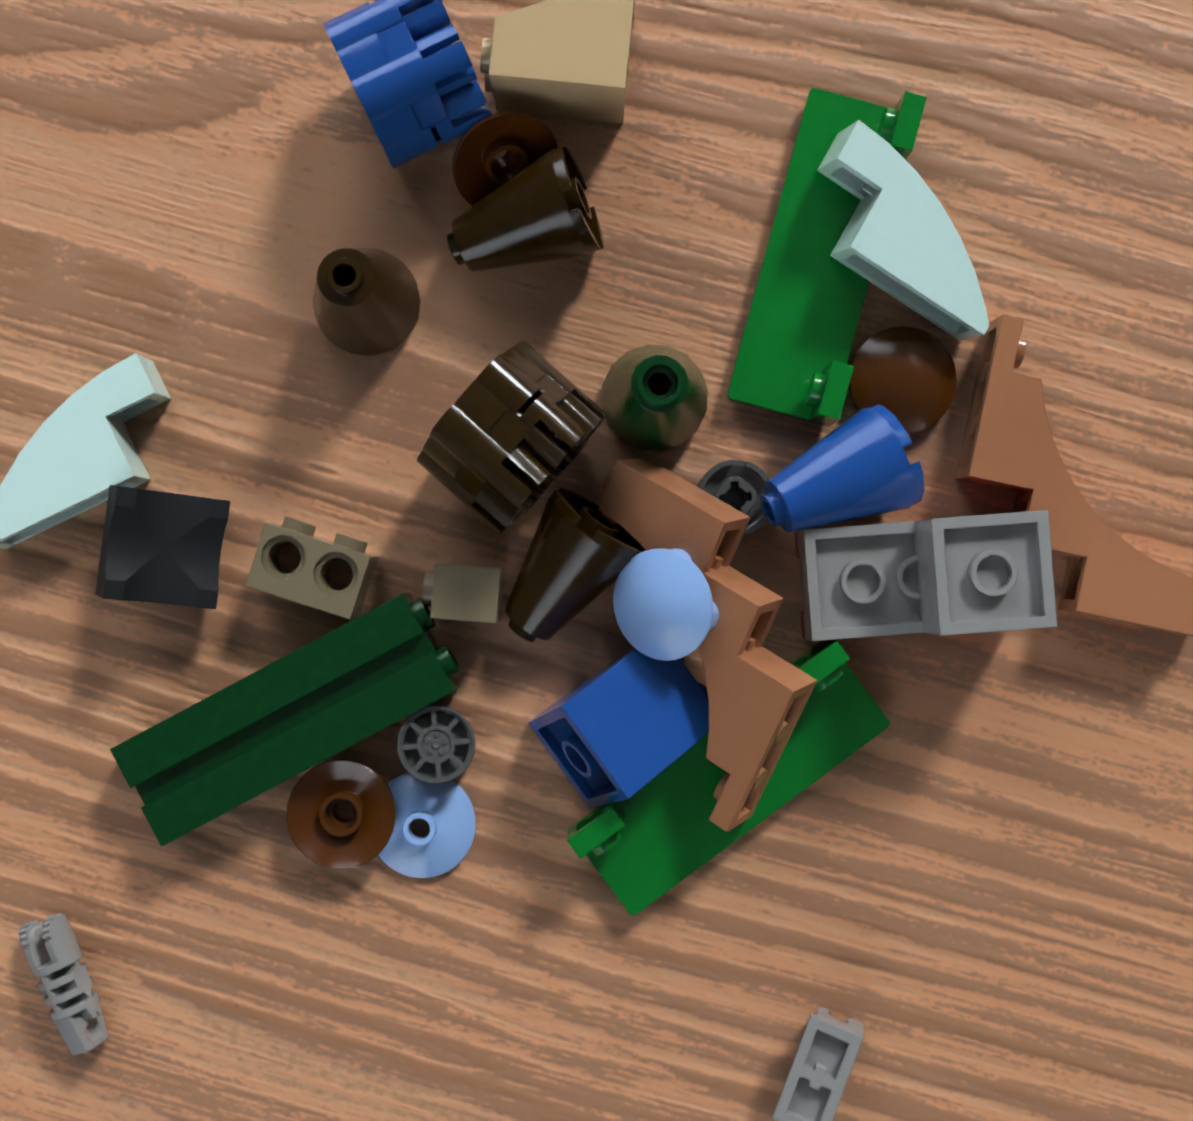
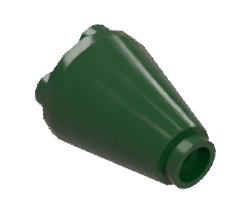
M647 344L627 351L611 366L602 385L601 408L608 414L606 421L609 428L622 442L641 451L662 453L682 445L698 430L707 412L708 389L701 370L687 354L667 345ZM662 374L663 382L666 385H670L671 388L664 395H655L650 391L648 381Z

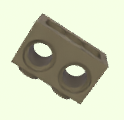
M289 517L284 518L282 526L265 523L245 586L347 619L358 618L361 614L379 558L365 553L368 543L336 533L334 542L314 536L316 526ZM289 542L296 545L301 554L299 566L291 573L285 572L278 563L279 550ZM341 558L346 560L353 570L352 582L343 590L334 587L328 576L332 563Z

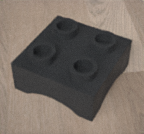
M110 485L95 594L103 599L216 609L219 591L220 555L229 516L230 501Z

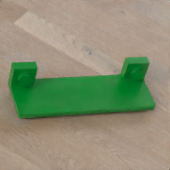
M812 88L809 91L728 387L727 398L729 400L827 427L840 420L854 366L848 365L847 362L869 281L830 256L861 200L817 170L837 134L857 120L863 122L886 140L906 160L913 151L927 99L926 96L905 91L895 108L892 109L818 88Z
M823 640L791 663L815 678L817 683L751 818L728 832L709 820L718 801L713 797L714 791L719 781L727 772L706 758L708 734H706L629 799L597 807L568 828L567 842L580 859L585 855L589 858L630 915L638 914L889 727L890 722L847 665L846 662L850 657L837 640Z

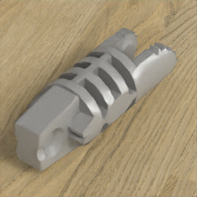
M61 912L48 916V919L44 920V924H42V921L38 922L37 920L22 924L18 933L34 977L41 978L37 985L40 992H43L45 996L43 998L44 1003L47 1007L52 1006L53 1008L49 1012L50 1018L54 1021L71 1054L74 1056L89 1052L103 1043L109 1035L99 1002L100 996L97 990L91 991L94 981L92 976L88 975L87 971L89 969L86 962H79V959L83 956L73 929H71L68 918Z

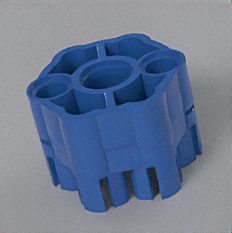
M374 0L371 4L367 2L323 23L393 169L437 148V142L439 141L446 144L464 135L475 123L492 115L489 107L485 106L487 101L476 80L477 77L472 67L473 65L462 40L451 45L460 40L455 27L450 23L442 0Z

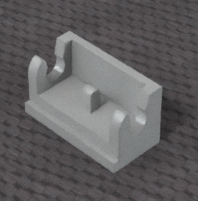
M819 1007L816 1014L811 1013L772 1119L777 1121H833L864 1037V1023L851 1017L846 1019V1022L839 1021L831 1017L830 1011L823 1007Z

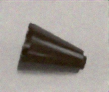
M566 146L551 149L452 221L453 232L447 235V242L451 254L458 265L466 263L468 268L475 272L593 255L594 252L604 248L603 235L594 206L589 207L584 193L587 186L569 149Z
M342 248L329 253L322 260L317 271L313 308L320 329L333 344L351 354L375 356L394 350L408 336L411 330L413 331L419 320L421 298L414 276L397 257L378 249Z
M560 487L559 490L555 489L553 494L549 496L505 607V612L510 618L508 622L510 629L521 638L530 642H535L537 638L549 640L611 586L617 580L622 569L635 555L645 551L644 547L618 523L614 525L601 515L602 512L598 510L599 506L566 488Z

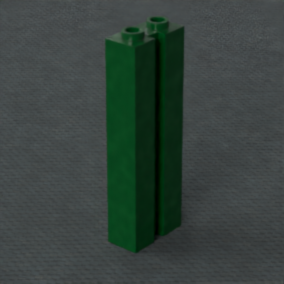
M403 593L111 748L110 751L129 787L135 786L145 806L141 807L161 847L454 692L460 687L455 677L462 674L461 669L447 645L439 649L430 632V629L436 627V622L434 618H430L431 612L428 606H424L422 598L414 601L410 593Z

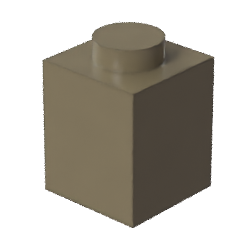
M435 563L434 574L426 573L423 583L422 602L424 606H431L430 618L485 623L500 622L504 568Z

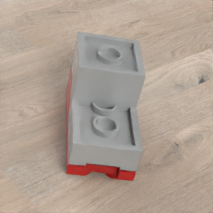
M1048 510L794 531L796 558H800L804 611H800L802 638L823 641L914 633L945 636L1057 627Z

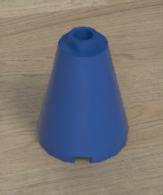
M876 405L862 408L765 483V495L760 497L765 517L772 526L780 525L784 531L794 532L904 510L922 501L925 490L923 470L920 461L911 465L908 461L904 447L913 443L907 431L896 416L884 406Z

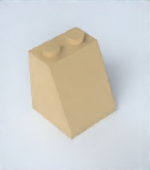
M545 0L495 17L493 37H483L480 70L481 73H485V92H493L496 111H521L537 116L623 124L635 0Z

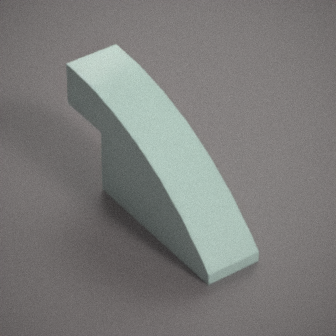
M857 120L837 134L817 170L861 200L830 256L959 341L985 335L989 327V320L977 275L962 239L944 207L919 173L886 140L863 122Z
M135 353L106 369L73 393L42 423L20 451L0 485V548H10L107 501L110 485L135 488L151 480L124 422L171 400L152 360Z

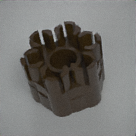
M523 340L494 358L444 413L430 432V436L418 456L417 462L501 536L538 501L532 495L533 492L517 477L520 476L540 495L544 494L554 481L550 477L551 472L558 477L568 467L570 463L564 459L566 454L574 460L608 414Z

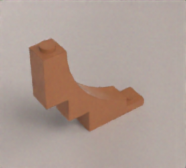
M1002 314L989 323L984 336L955 480L1017 492L1013 512L1048 510L1052 554L1068 557L1058 606L1059 610L1193 637V577L1163 566L1136 550L1117 535L1094 512L1077 489L1062 462L1051 433L1045 409L1042 379L1013 373V369L1021 365L1026 351L1027 338L1021 336L1024 319Z
M646 457L617 460L616 465L609 471L604 480L603 489L605 493L598 510L621 525L645 550L677 548L687 552L692 562L697 565L705 576L711 590L713 602L717 605L719 611L717 625L708 632L707 637L699 646L705 670L709 700V734L706 758L727 772L719 781L714 791L713 797L718 801L709 820L728 832L752 817L817 680L762 646L784 598L729 566L751 517Z

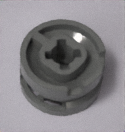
M741 460L723 461L712 467L700 479L697 487L751 517L743 535L754 532L767 520L761 507L760 497L765 495L764 486L769 478L755 464Z
M428 706L414 712L401 727L397 742L399 758L405 769L415 778L428 783L447 782L460 776L471 764L476 748L474 732L468 721L457 711L445 706Z

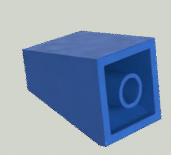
M631 647L528 722L590 809L629 799L709 733L707 687L695 680L684 664V657L670 661L657 660Z

